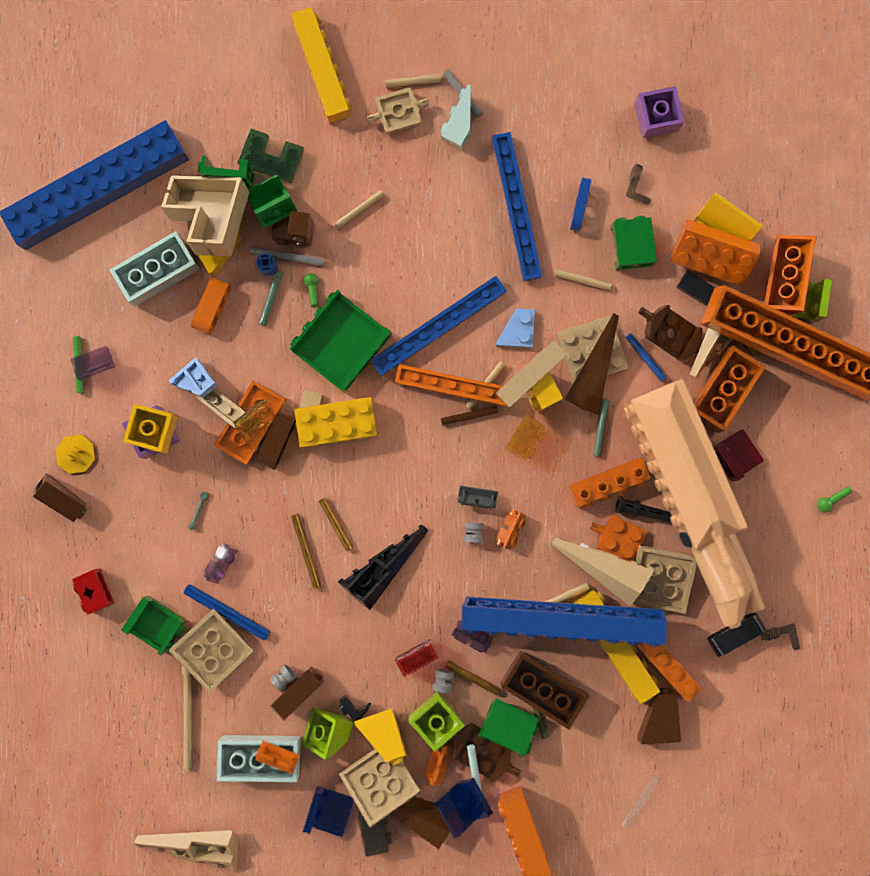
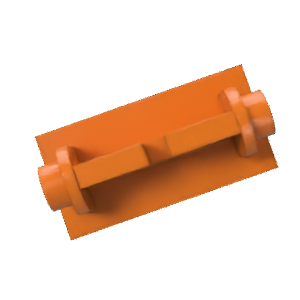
M511 509V512L508 511L503 524L509 526L507 530L501 527L496 538V544L511 550L518 541L517 535L519 531L525 526L526 515L514 509Z
M263 740L256 753L255 760L293 774L300 755Z
M443 744L435 752L431 751L424 780L429 781L430 785H443L453 746Z

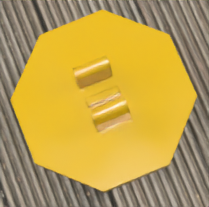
M83 435L66 436L56 447L57 465L68 474L87 472L96 460L94 444Z

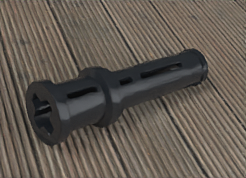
M619 496L617 499L616 513L631 514V517L639 515L672 524L670 511L642 505L638 500L630 501L622 496Z

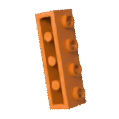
M640 457L568 485L575 506H581L582 509L592 506V502L599 499L602 502L610 499V494L615 492L620 495L628 492V487L633 485L636 488L646 485V480L651 478L643 458Z

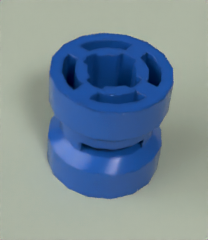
M263 253L257 257L256 266L259 271L265 276L274 275L276 270H278V265L272 255Z

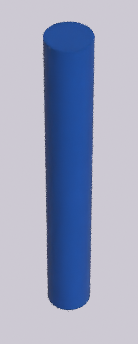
M632 333L625 337L657 378L663 381L667 376Z

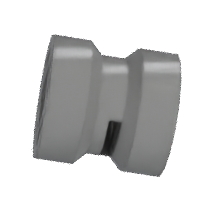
M465 522L466 535L464 536V542L483 543L481 533L484 529V523Z
M286 664L280 669V673L274 674L270 678L272 684L282 693L288 688L289 683H294L298 679L294 671Z
M435 669L434 676L436 680L433 683L432 690L451 693V680L454 678V672Z

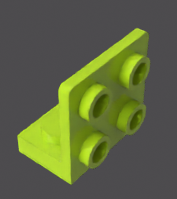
M823 279L818 283L809 282L804 312L789 316L816 322L826 318L832 280Z

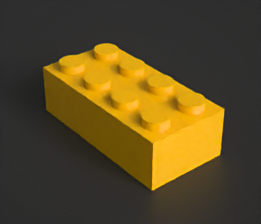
M371 397L294 409L299 444L302 449L378 437Z

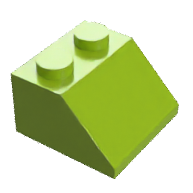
M437 691L409 715V723L434 752L465 726L451 704Z

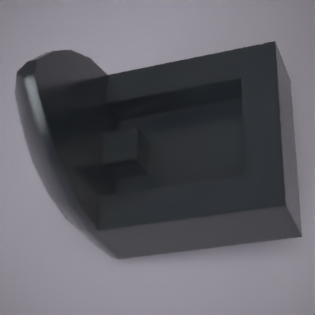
M344 695L339 700L341 703L339 705L340 710L345 716L348 714L353 721L360 720L371 705L369 702L357 710L347 695Z

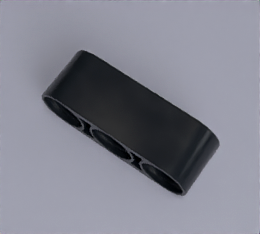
M757 612L744 616L740 626L732 629L726 626L707 638L717 657L733 651L766 631Z

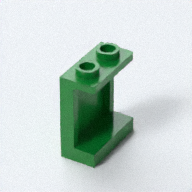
M202 155L201 161L198 162V173L201 176L242 178L248 189L253 187L255 172L246 159H240L239 170L214 168L207 156Z
M277 174L248 189V200L263 229L290 216V211L297 212L290 195Z
M641 215L629 220L624 217L615 219L611 225L617 258L615 269L625 270L654 266L657 258L651 217L645 218V216Z
M148 595L142 597L121 631L127 635L131 633L156 649L158 651L157 654L161 656L170 652L169 649L175 644L173 641L176 636L179 637L185 630L184 624L187 620Z
M495 698L490 704L478 738L484 741L489 740L517 753V756L523 757L526 754L528 755L532 748L530 741L539 729V724H537L539 718Z

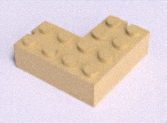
M171 176L167 187L169 193H165L161 208L171 221L192 222L186 241L195 255L212 256L213 252L215 256L231 257L249 195V190L242 178Z

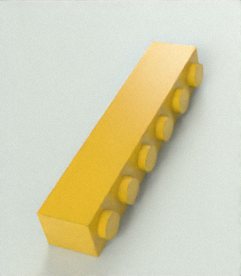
M312 7L291 13L293 24L329 124L350 117L349 110L352 107L349 98H344L345 87L342 81H338L337 76L340 74L337 65L332 64L331 59L334 57L331 48L325 45L327 37L324 30L320 31L319 25H321L318 13L314 14Z
M591 590L573 603L604 606L603 603L606 601L600 592L596 593L594 590ZM607 640L598 641L640 704L660 692L657 687L659 685L658 680L653 674L650 676L646 669L649 667L643 658L639 659L636 655L638 650L635 645L628 644L625 641H619V643H608Z

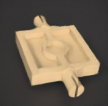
M411 87L376 97L377 113L367 116L369 124L380 121L386 135L422 125L419 109L430 106L428 98L417 101L413 96Z

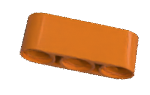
M214 277L209 280L192 319V328L209 335L213 332L230 293L231 284Z

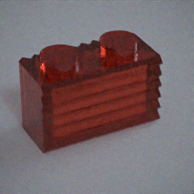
M429 639L397 656L395 662L403 677H406V675H410V673L417 671V669L420 670L424 665L431 664V661L438 660V653Z

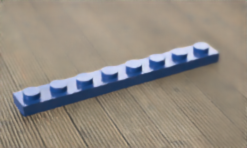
M511 133L492 135V143L523 282L542 278Z
M494 276L370 361L382 377L507 292L497 276Z

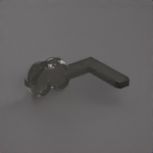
M636 163L629 177L630 183L625 197L648 205L651 199L635 192L637 183L640 180V174L643 171V166Z
M794 623L778 628H770V630H766L760 635L762 640L770 641L789 633L792 648L794 650L800 649Z

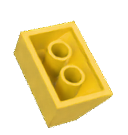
M716 192L693 220L750 241L763 227L762 224Z

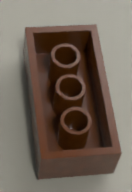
M521 650L500 682L501 688L570 730L590 696L585 690Z

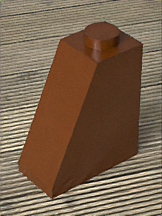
M45 473L34 488L33 497L72 522H75L77 518L81 519L87 510L85 509V501L47 473Z
M310 667L273 702L271 707L283 720H286L323 684V674L317 668L313 669Z
M660 688V692L651 697L637 736L641 744L681 742L678 694L671 691V688Z

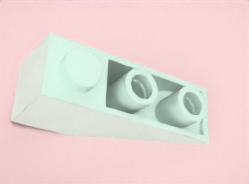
M469 84L466 89L463 88L461 90L457 106L454 105L452 107L448 123L445 122L440 130L442 140L460 150L463 149L471 134V85Z

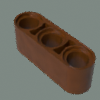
M277 412L257 456V463L273 470L276 469L294 429L295 418Z

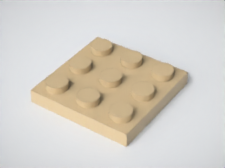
M611 315L556 333L560 347L567 353L564 360L572 383L577 378ZM617 333L615 334L607 376L629 369Z
M639 545L635 562H637V565L646 568L650 566L655 570L640 595L632 604L686 614L697 565L694 555Z
M213 608L174 644L169 651L210 693L254 652V649Z
M376 749L339 774L369 827L374 826L421 792L404 763L396 766L388 764Z

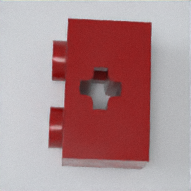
M100 568L93 569L72 579L73 589L81 599L80 606L87 615L115 604Z

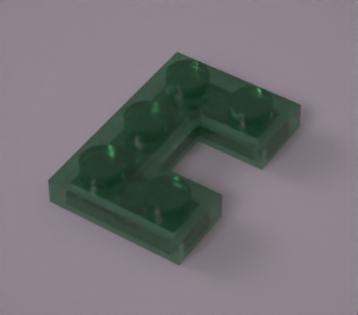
M250 129L238 164H240V159H246L254 171L271 177L277 174L280 180L292 184L304 152V147L286 141L278 158L264 153L269 135Z

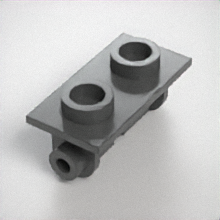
M460 485L457 503L474 507L475 503L479 504L478 507L496 509L498 491Z

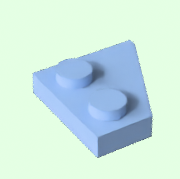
M515 309L498 338L496 346L533 348L535 310Z
M196 357L168 380L172 385L202 398L218 386L202 362Z

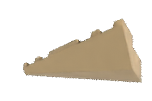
M708 328L690 375L699 379L701 371L705 367H710L716 354L720 355L733 339Z
M558 536L551 543L629 606L640 595L655 570L653 567L649 566L646 568L637 565L635 561L628 562L619 559L616 555L592 547L585 548L579 546L574 541L570 543L561 540Z
M233 830L137 835L134 842L137 847H153V851L156 852L164 849L168 850L171 856L198 863L200 861L211 862L213 867L217 868L220 864L229 866L232 872L237 870L238 839Z

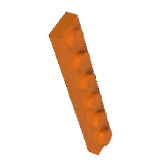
M401 364L398 366L395 384L507 407L496 395V392L503 385Z

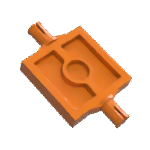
M611 514L607 524L603 527L594 522L590 526L591 530L600 534L595 549L616 555L619 559L628 562L634 561L637 556L638 547L643 545V540L647 533L646 530L614 514Z

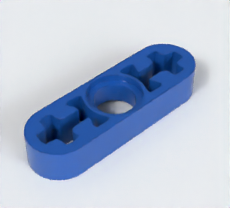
M581 178L570 230L579 232L581 229L591 185V179Z

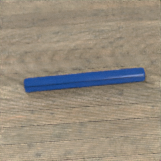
M192 585L186 586L183 593L211 610L214 608L222 617L262 640L268 638L270 631L196 587Z

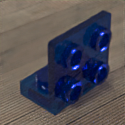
M474 778L459 781L435 803L454 838H458L476 820L488 818L493 814Z
M317 786L302 832L310 834L312 828L342 837L354 802L353 797Z

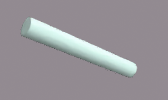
M469 745L467 750L475 801L481 802L483 801L476 750L474 745Z

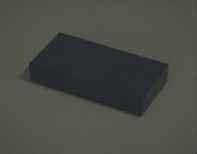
M688 270L676 286V288L705 306H708L715 288Z

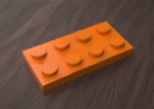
M252 380L237 405L250 416L239 430H236L227 423L214 446L248 465L270 429L277 412H280L287 399Z

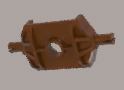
M664 305L653 313L641 307L638 314L646 318L647 324L644 331L646 339L679 361L686 360L694 353L698 354L701 347L703 328L694 326L670 309V305ZM670 328L674 330V337L672 339L667 334Z
M472 722L467 724L451 737L452 741H454L452 759L458 760L470 767L467 746L474 745L475 750L480 745L487 748L486 754L478 755L476 753L479 773L489 778V781L493 782L505 772H509L517 778L521 775L522 770L511 765V751L489 740L479 739L478 735L481 727Z

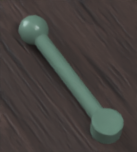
M202 492L200 494V503L198 505L192 523H190L188 526L190 530H194L196 528L195 523L201 511L202 505L204 503V500L208 498V493Z

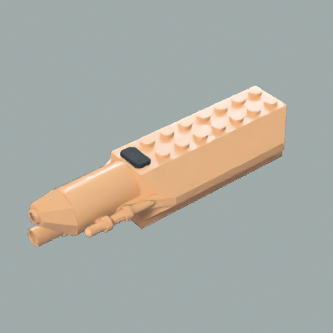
M683 379L625 403L623 412L633 425L631 430L633 435L638 437L640 441L639 449L641 453L647 457L648 462L646 464L648 470L656 478L654 483L657 490L663 494V504L666 509L670 510L672 525L675 528L677 527L682 544L686 548H691L724 626H729L732 629L741 625L740 622L743 620L746 606H748L750 613L761 611L766 607L757 589V581L735 532L748 526Z

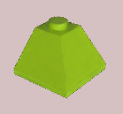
M313 707L302 745L323 759L328 760L349 741L354 721L341 714Z

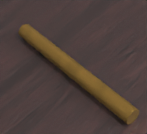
M291 515L313 588H320V581L299 515Z

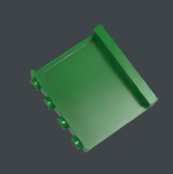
M337 289L335 293L331 292L326 299L327 303L323 308L319 307L316 310L314 319L311 322L308 321L303 326L301 335L294 337L289 349L343 393H346L371 362L370 360L376 356L392 336V333L349 301Z

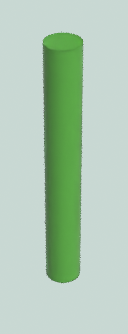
M73 336L76 393H84L81 336Z

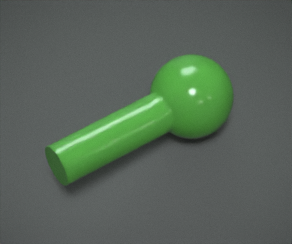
M309 273L305 275L303 281L309 289L311 307L316 308L318 307L316 286L319 280L315 274Z
M847 486L829 498L822 497L817 501V508L821 512H829L833 508V504L853 492Z

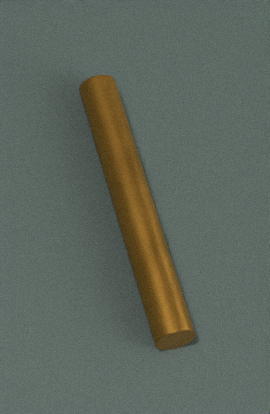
M326 498L319 500L345 550L352 549L353 547Z
M448 660L445 668L495 695L498 694L500 688Z

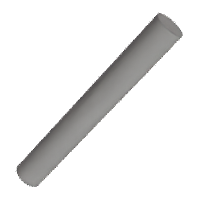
M446 70L443 75L456 92L460 94L463 87L450 70ZM471 98V111L478 118L483 112Z

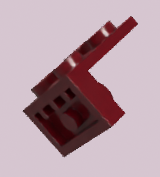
M743 429L713 447L720 465L731 482L744 478L746 472L764 461Z

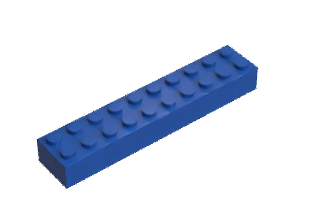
M164 120L0 211V216L16 245L27 250L187 162L189 158L168 122Z
M466 596L462 605L461 630H466L468 633L486 631L490 635L500 632L506 633L508 636L526 634L527 637L531 638L542 635L549 639L566 637L567 640L573 641L583 638L589 642L607 640L608 643L625 641L631 645L648 643L650 646H660V644H666L667 619L663 609Z

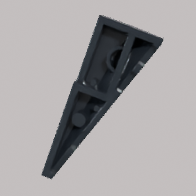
M419 525L417 531L411 535H404V540L396 545L391 544L369 559V563L360 570L356 568L352 571L353 574L345 580L341 578L338 583L360 604L371 610L427 534L428 530L425 526Z

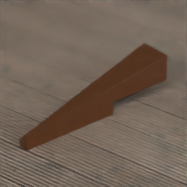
M615 313L612 314L565 397V400L573 405L597 415L600 412L619 315Z
M414 796L390 815L434 847L440 849L450 833L459 808L446 806L439 802H430Z

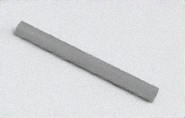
M252 246L249 248V254L254 255L268 253L273 258L324 266L325 259Z

